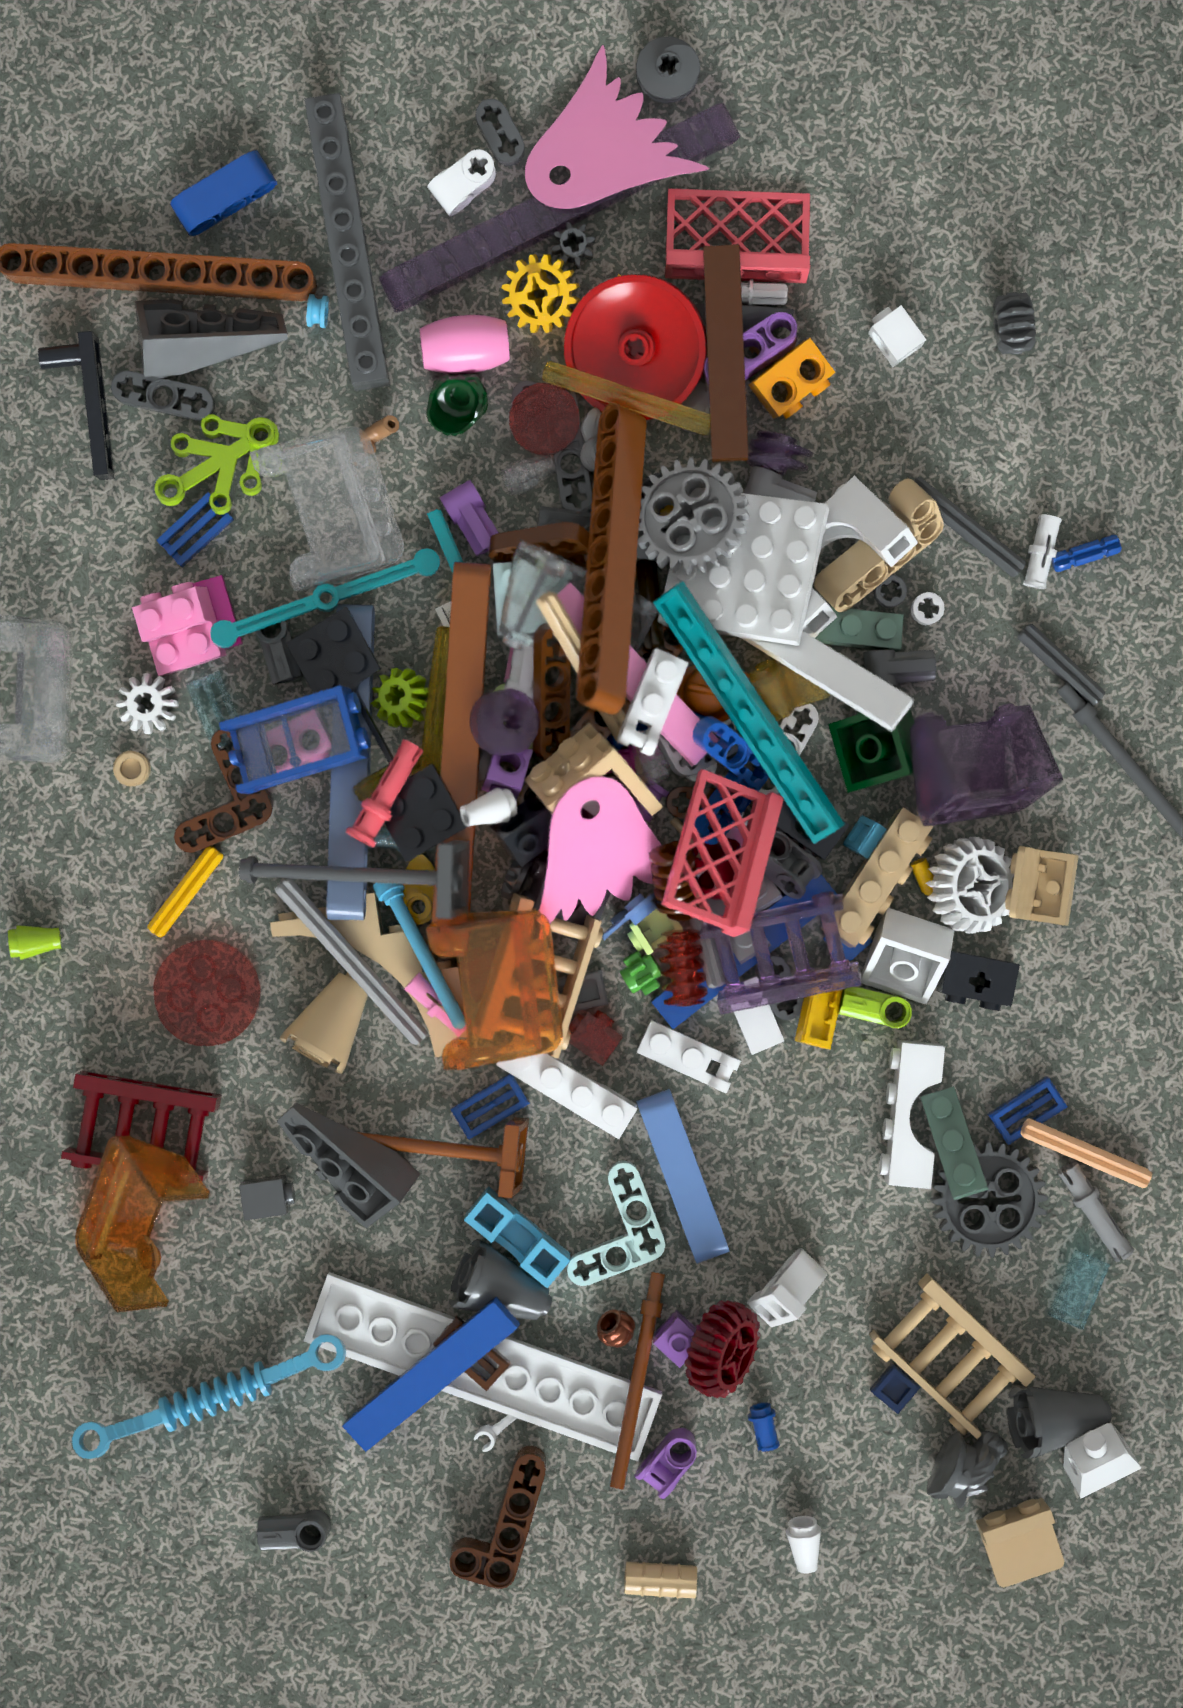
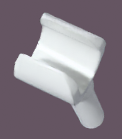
M507 1415L493 1426L484 1425L480 1427L474 1437V1441L481 1435H487L491 1441L483 1446L482 1451L487 1452L491 1450L497 1440V1435L517 1418Z

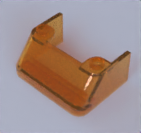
M113 1136L108 1140L75 1234L76 1249L115 1312L167 1307L169 1300L154 1279L156 1270L161 1262V1254L150 1238L162 1203L208 1199L210 1195L209 1190L184 1156L130 1136Z

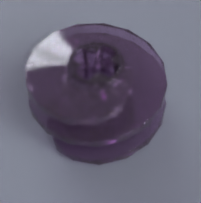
M765 430L757 431L756 436L758 438L751 439L749 447L753 452H749V460H745L751 467L766 468L781 476H785L788 469L802 472L808 471L809 467L800 461L792 459V455L812 458L813 453L796 445V439L785 434Z
M506 689L486 693L475 702L470 712V729L473 738L482 749L490 754L505 756L520 753L528 748L537 736L539 727L538 710L532 699L522 691Z

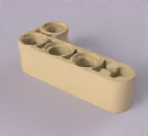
M909 478L902 480L893 488L889 496V503L893 513L909 528L918 542L910 551L890 567L868 544L859 540L817 575L814 581V588L837 612H844L853 607L931 544L942 532L944 522L936 501L914 480Z

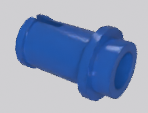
M770 1403L755 1404L750 1407V1413L748 1414V1420L753 1422L757 1449L762 1452L771 1451L780 1446L773 1420L776 1413L775 1409L771 1408Z

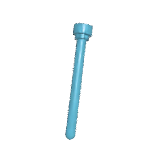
M375 883L373 885L374 892L379 901H384L385 905H390L452 1025L456 1029L464 1028L466 1018L403 901L405 896L403 893L404 885Z

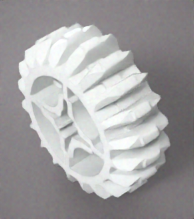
M979 837L959 838L954 840V844L943 846L944 854L934 856L938 866L928 869L934 875L933 880L926 883L928 886L933 887V893L927 898L931 901H936L932 911L936 914H942L940 922L951 925V928L955 931H965L971 934L991 930L992 926L1002 924L1001 916L1009 915V910H1006L1005 899L1008 889L1013 887L1012 877H1014V874H1011L1009 869L1011 858L1004 856L1005 849L995 846V842L989 839H980Z

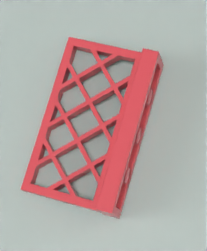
M668 188L665 278L705 280L703 250L699 249L703 248V246H710L707 242L720 231L732 243L731 245L739 244L741 281L753 279V282L806 283L810 270V193ZM675 200H690L698 209L685 220L675 210ZM716 201L726 202L733 209L721 221L708 209ZM751 203H761L769 212L755 222L744 209ZM786 204H802V215L792 224L779 212ZM701 214L715 226L703 237L690 225ZM737 215L751 227L739 238L726 227ZM773 216L786 228L774 240L761 228ZM674 220L679 224V226L676 227L675 229H674ZM799 225H801V233L796 229ZM683 230L697 242L689 250L674 249V238ZM755 232L768 244L761 252H751L743 244ZM791 233L801 243V254L786 253L778 244Z
M705 769L698 771L662 905L722 928V933L732 937L750 931L784 800L783 797L773 792L765 795ZM706 782L717 786L723 800L710 806L704 794ZM739 796L753 801L750 815L743 819L733 801L734 798ZM725 803L735 823L721 828L712 809ZM701 805L703 810L698 812L699 806ZM705 813L714 833L701 839L695 827L696 817ZM737 826L743 838V843L740 849L733 852L724 832ZM716 836L726 856L713 862L703 842ZM692 838L694 843L689 845L690 839ZM696 846L705 866L692 872L685 858L687 850ZM728 859L734 871V877L732 882L724 885L715 865ZM708 870L717 889L703 895L694 876ZM687 880L696 900L690 903L675 899L678 884ZM717 893L720 894L726 906L723 917L712 913L706 901L707 898Z

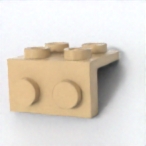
M1020 846L1018 853H1014L1011 859L1010 870L1011 874H1014L1013 887L1008 889L1005 899L1006 910H1009V917L1068 926L1078 855Z
M1043 1498L1026 1500L1016 1507L1005 1511H994L987 1514L984 1518L976 1520L992 1571L1000 1587H1008L1055 1571L1064 1566V1558L1052 1526L1055 1520L1051 1509Z

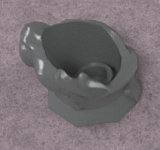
M960 1431L949 1436L935 1458L933 1470L927 1482V1494L935 1499H947L948 1496H951L957 1508L960 1509L965 1505L968 1496L987 1492L988 1486L985 1483L990 1478H994L993 1471L996 1465L1008 1451V1444L1005 1439L998 1433L984 1431L981 1432L982 1435L977 1439V1442L971 1445L964 1441Z

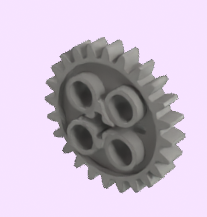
M689 458L687 467L683 468L680 462L675 460L674 470L671 472L664 465L661 466L663 476L657 478L650 474L649 478L653 485L651 488L642 486V494L645 498L641 499L638 532L640 538L638 539V545L641 549L647 548L645 554L649 560L657 557L656 562L660 568H664L670 562V569L675 574L681 565L684 566L688 575H691L694 565H698L700 570L705 573L706 562L709 561L716 567H719L718 556L720 554L727 558L732 557L728 549L729 545L741 546V542L736 534L747 533L746 526L740 522L750 519L748 511L742 509L748 505V501L745 496L741 495L743 492L741 484H733L735 478L731 472L723 475L724 470L719 463L710 470V464L707 459L702 461L700 467H696L693 458ZM699 487L706 488L704 494L700 497H690L694 489ZM715 499L718 500V503H717V504H716V503H713V501H714ZM664 506H674L670 514L665 516L658 515ZM692 512L695 517L688 520L686 515ZM715 516L722 517L719 525L715 527L706 526L711 518ZM663 529H668L666 533H662ZM684 534L690 535V539L686 544L675 545V541L679 536Z

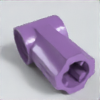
M468 480L439 498L455 525L458 524L477 557L489 551L490 537L499 532L484 510L486 506L471 480Z

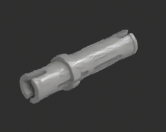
M1077 1161L1071 1162L1072 1167L1069 1163L1066 1164L1057 1174L1062 1178L1073 1195L1074 1199L1072 1201L1077 1208H1081L1112 1255L1115 1262H1120L1121 1258L1125 1260L1133 1254L1134 1248L1130 1245L1100 1199L1099 1189L1091 1185Z

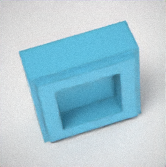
M862 815L843 842V845L868 859L887 829Z

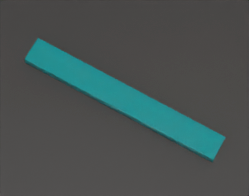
M682 581L676 584L653 602L813 844L845 825L685 583Z

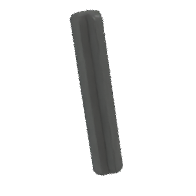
M1030 623L1020 631L1017 636L1018 640L1065 683L1068 682L1085 702L1089 701L1094 706L1104 697L1105 691L1036 626Z

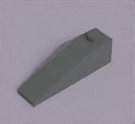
M180 300L135 301L140 358L144 377L165 378L173 375H182L288 339L283 314L238 309L233 315L216 310V305L204 304L203 311L183 308V301Z
M295 1103L277 1120V1123L299 1152L310 1156L318 1166L315 1170L317 1176L321 1180L328 1179L337 1191L333 1197L339 1205L366 1229L397 1206L420 1176V1173L411 1166L410 1162L401 1157L396 1151L298 1103Z

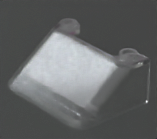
M350 426L269 445L249 452L254 468L261 475L277 477L286 474L311 552L298 556L290 566L289 575L295 591L311 593L321 584L334 585L391 565L402 557L404 552L403 538L371 440L364 430Z

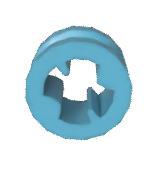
M314 294L309 295L306 314L308 327L319 324L321 328H326L329 311L328 296L323 295L321 299H317Z

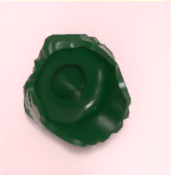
M449 374L433 382L426 416L428 422H430V425L435 430L447 436L450 434L457 436L466 432L486 413L488 408L487 392L479 377L475 374H459L455 376Z

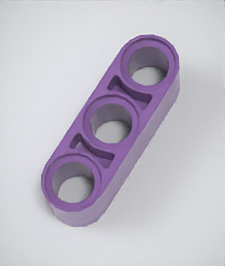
M786 312L774 313L743 333L744 349L754 346L760 350V354L756 358L748 359L744 357L745 380L795 347L797 342V323L790 314ZM778 327L787 328L791 332L784 339H777L771 333ZM707 358L704 364L705 380L709 387Z

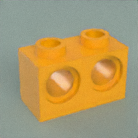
M808 338L750 382L748 386L773 419L781 415L787 419L803 407L800 402L801 399L809 393L815 397L830 386L831 383L828 378L836 372L811 338ZM803 361H809L815 367V376L812 380H806L800 374V365ZM775 383H781L787 389L788 394L784 402H778L772 396L771 391Z

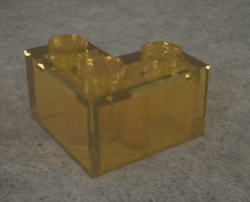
M769 659L755 665L756 670L749 673V681L776 721L789 717L797 707L828 698L831 695L782 663H777L775 659Z

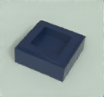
M892 1362L873 1384L870 1391L894 1412L899 1414L921 1387Z

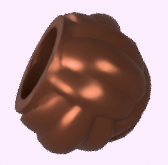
M609 1310L600 1317L597 1323V1336L606 1346L623 1347L633 1338L635 1321L625 1311Z

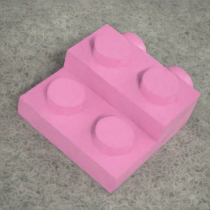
M192 582L181 583L171 587L173 593L171 595L162 597L160 592L145 595L140 598L141 605L132 607L142 642L149 643L158 676H166L227 656L225 648L216 646L211 640V627L217 620L207 587H193Z

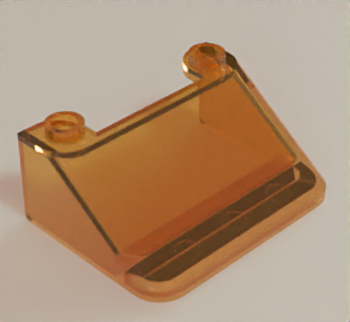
M536 910L466 913L452 919L439 918L426 927L428 944L432 951L440 957H458L467 1037L455 1038L445 1045L442 1052L444 1070H462L550 1053L561 1044L563 1029L551 925L543 913Z

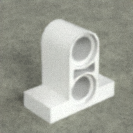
M800 1248L784 1262L761 1291L755 1292L747 1304L771 1327L798 1320L806 1310L804 1304L824 1281L827 1272L805 1250Z

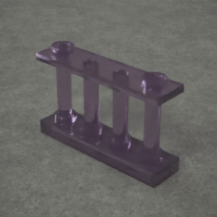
M823 892L814 895L811 901L755 912L750 927V935L761 978L758 980L759 983L744 985V982H740L729 935L722 933V928L710 923L702 924L700 931L701 940L715 938L726 986L723 987L724 990L719 991L717 998L720 1015L862 985L859 962L850 963L849 960L845 959L834 913L835 911L844 910L843 895ZM820 915L831 963L828 965L829 968L815 971L809 964L799 919ZM785 922L796 971L793 972L792 976L780 978L774 972L764 927Z

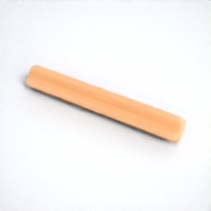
M1030 1118L1026 1119L1023 1123L1020 1134L1030 1141L1141 1188H1146L1152 1178V1172L1147 1168Z

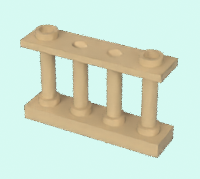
M513 893L471 1030L477 1036L490 1040L494 1031L498 1032L499 1029L547 1042L544 1050L552 1057L559 1059L561 1050H566L570 1041L571 1031L568 1028L593 948H597L602 939L603 928L600 927L602 921L594 916L586 915L584 925L582 926L554 918L546 928L548 931L579 939L573 960L525 946V942H522L526 928L530 929L532 926H535L538 912L533 907L535 901L526 896ZM522 960L568 973L562 994L514 981L515 979L511 975L515 963H520ZM514 995L556 1007L557 1011L552 1027L549 1028L504 1015V1012L501 1010L504 998Z
M926 1273L918 1282V1285L924 1291L920 1295L922 1299L885 1339L873 1330L869 1334L875 1343L871 1348L886 1363L892 1359L952 1415L949 1422L961 1434L965 1435L969 1431L978 1439L982 1433L972 1421L1009 1382L1013 1384L1018 1379L1027 1387L1036 1376ZM941 1307L950 1315L946 1319L948 1323L909 1363L895 1348L932 1309L936 1311ZM967 1331L975 1339L971 1344L973 1348L935 1387L921 1372L958 1333L962 1335ZM992 1355L1001 1363L997 1368L999 1372L961 1412L946 1397L984 1357L988 1359Z

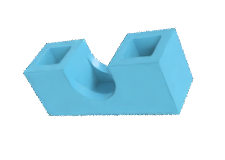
M489 1186L465 1215V1222L491 1243L495 1241L507 1249L519 1261L520 1267L546 1288L552 1284L570 1262V1253L504 1198L498 1197V1194Z

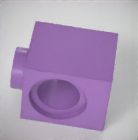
M498 739L492 751L481 790L490 792L495 788H500L501 790L509 789L516 800L522 789L533 750L525 748L522 743L515 740L502 741ZM500 762L511 763L516 771H504L500 766Z
M676 1309L654 1333L653 1344L680 1368L688 1357L686 1349L690 1347L692 1341L690 1337L694 1335L696 1327Z

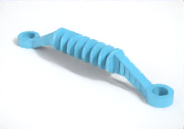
M330 1334L320 1335L313 1340L306 1353L291 1358L286 1362L284 1361L266 1369L261 1361L255 1362L253 1375L245 1366L241 1367L240 1380L237 1379L232 1371L228 1372L227 1385L217 1376L214 1378L213 1390H211L207 1382L200 1383V1395L192 1386L187 1388L186 1400L179 1391L173 1394V1405L166 1396L158 1399L159 1409L105 1427L102 1423L98 1422L84 1423L73 1434V1449L82 1458H99L106 1453L110 1443L114 1440L162 1424L165 1425L169 1432L175 1431L177 1429L176 1418H179L186 1427L190 1425V1413L194 1415L197 1421L203 1420V1408H206L210 1416H215L217 1414V1403L220 1404L225 1412L229 1411L230 1398L240 1407L243 1405L244 1393L252 1402L257 1399V1388L260 1389L265 1397L272 1394L271 1384L307 1368L315 1366L323 1371L337 1369L345 1360L346 1347L337 1336ZM325 1342L332 1343L337 1352L335 1359L330 1363L322 1362L318 1356V1350ZM89 1430L96 1431L100 1437L99 1446L93 1451L86 1449L83 1444L84 1435Z

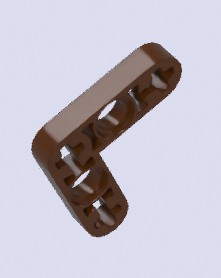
M560 522L497 533L490 537L488 556L493 561L507 563L561 555L586 577L589 532L579 524Z
M217 730L211 739V748L234 800L180 823L175 830L174 839L176 845L184 852H197L266 822L272 814L273 803L267 788L249 795L237 793L235 785L238 784L232 778V772L237 766L232 764L226 765L224 760H229V751L227 748L220 749L218 746L223 740L222 734L226 733L231 738L230 732ZM252 799H256L257 803H265L266 807L262 810V817H258L256 813L248 814L243 818L247 824L241 825L240 815L233 806L240 805L241 812L251 806ZM221 812L230 814L234 819L233 828L225 832L218 830L214 825L215 815ZM206 818L208 830L214 838L208 839V832L203 833L197 837V844L195 845L190 840L184 841L182 839V836L186 833L185 827L190 826L192 831L199 830L204 827L201 820Z

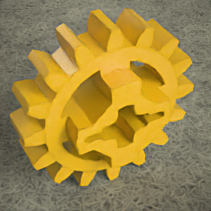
M533 254L529 255V264L522 259L516 262L519 269L518 272L514 270L507 271L506 274L512 281L502 285V289L509 292V297L504 298L502 304L512 305L513 309L507 315L509 318L517 315L520 317L517 325L519 328L530 323L531 333L538 332L540 325H542L545 333L552 332V322L561 328L565 325L562 316L571 317L573 310L569 307L570 304H576L580 301L578 297L572 296V290H576L580 286L579 283H570L569 278L572 277L574 271L573 269L565 272L562 270L564 260L559 259L554 264H551V254H544L541 262H539L537 255ZM544 270L553 273L560 283H555L547 278L546 271ZM526 274H529L527 275L528 283L523 291H519L522 279ZM539 287L540 289H546L548 296L542 299L535 298L534 291H537ZM559 296H563L559 309L553 314L555 301ZM521 304L531 307L535 312V316L529 314Z

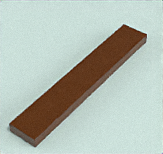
M739 244L703 246L712 462L749 460Z

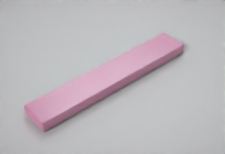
M569 582L557 596L581 636L584 596ZM631 646L626 698L630 702L633 700L647 665ZM676 695L661 734L691 766H694L707 754L693 740V730L700 719ZM712 732L708 735L711 740L716 743L719 739Z

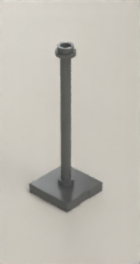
M454 840L449 841V843L438 844L436 871L258 863L256 856H249L247 859H241L239 877L241 880H246L247 883H255L258 877L436 885V918L452 919L468 913L470 841Z

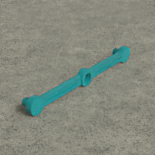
M421 549L412 560L336 587L327 583L321 584L315 588L313 595L234 623L220 620L211 627V640L220 648H229L237 641V637L316 609L330 612L338 606L339 601L418 573L422 576H432L439 569L440 558L437 552L432 549ZM323 593H329L332 596V600L329 603L321 602L320 596Z

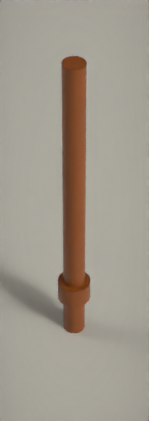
M651 1272L646 1300L642 1299L640 1314H643L610 1482V1487L624 1490L656 1320L657 1317L661 1318L663 1308L660 1300L665 1275Z

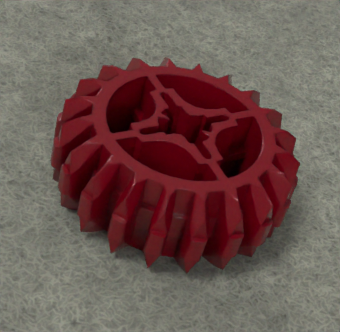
M720 1300L716 1305L713 1304L709 1308L708 1313L702 1315L701 1323L696 1325V1331L690 1337L692 1340L690 1347L686 1349L688 1357L685 1360V1366L687 1367L685 1376L688 1378L689 1385L693 1386L695 1390L700 1391L701 1394L708 1397L713 1396L717 1399L720 1397L726 1398L729 1393L736 1391L737 1384L741 1385L745 1374L749 1373V1367L755 1361V1351L759 1349L757 1341L760 1338V1333L758 1332L760 1322L757 1321L756 1313L739 1302Z

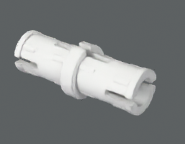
M1041 514L1038 517L1039 521L1034 543L1029 545L1028 553L1031 556L1023 585L1037 589H1046L1051 560L1057 554V550L1054 547L1062 519L1052 515Z

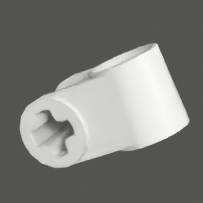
M481 149L472 150L454 165L443 170L433 178L427 188L449 216H453L464 209L476 196L494 182L496 177L494 161L486 151ZM478 164L480 167L484 166L486 173L482 176L478 172L474 173L472 166Z

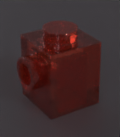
M599 1009L595 1014L587 1010L584 1016L577 1013L568 1028L571 1031L569 1043L602 1066L619 1044L623 1035L612 1027L615 1021Z

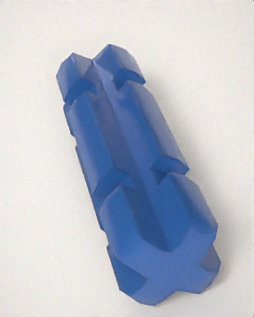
M1110 535L1102 538L1100 542L1094 540L1072 547L1068 552L1066 550L1057 552L1056 557L1052 558L1051 563L1055 572H1061L1071 568V565L1077 567L1103 558V555L1109 557L1121 552V543L1117 535Z

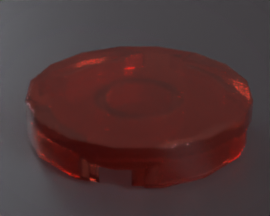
M536 383L524 388L514 398L509 412V427L515 441L524 450L536 455H554L565 450L574 441L580 427L579 409L574 397L563 387Z

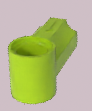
M844 984L838 1014L886 1025L891 1028H901L909 1023L912 1017V1009L905 999L897 995ZM892 1002H899L902 1006L901 1016L897 1020L889 1021L885 1015L887 1005Z

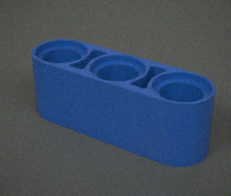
M255 150L242 155L184 190L172 199L170 205L189 236H196L270 192L277 185V181L259 151Z

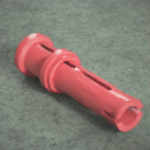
M405 739L402 740L393 760H391L372 796L362 801L361 806L363 809L352 827H347L345 832L369 847H375L376 842L374 839L384 822L391 819L392 811H390V808L408 779L415 763L423 753L420 747Z

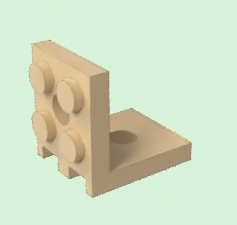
M590 723L573 737L564 740L554 754L546 761L538 763L531 770L530 775L524 779L552 814H554L556 806L564 794L574 785L589 778L602 777L609 770L615 774L627 790L652 816L663 807L617 751L610 746Z

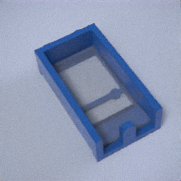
M340 685L220 722V730L230 732L235 750L229 751V759L232 765L240 768L243 779L242 784L235 785L237 793L253 794L279 784L362 759H368L367 748L371 747L366 728L361 727L358 713H361V705L357 694L351 692L350 688Z

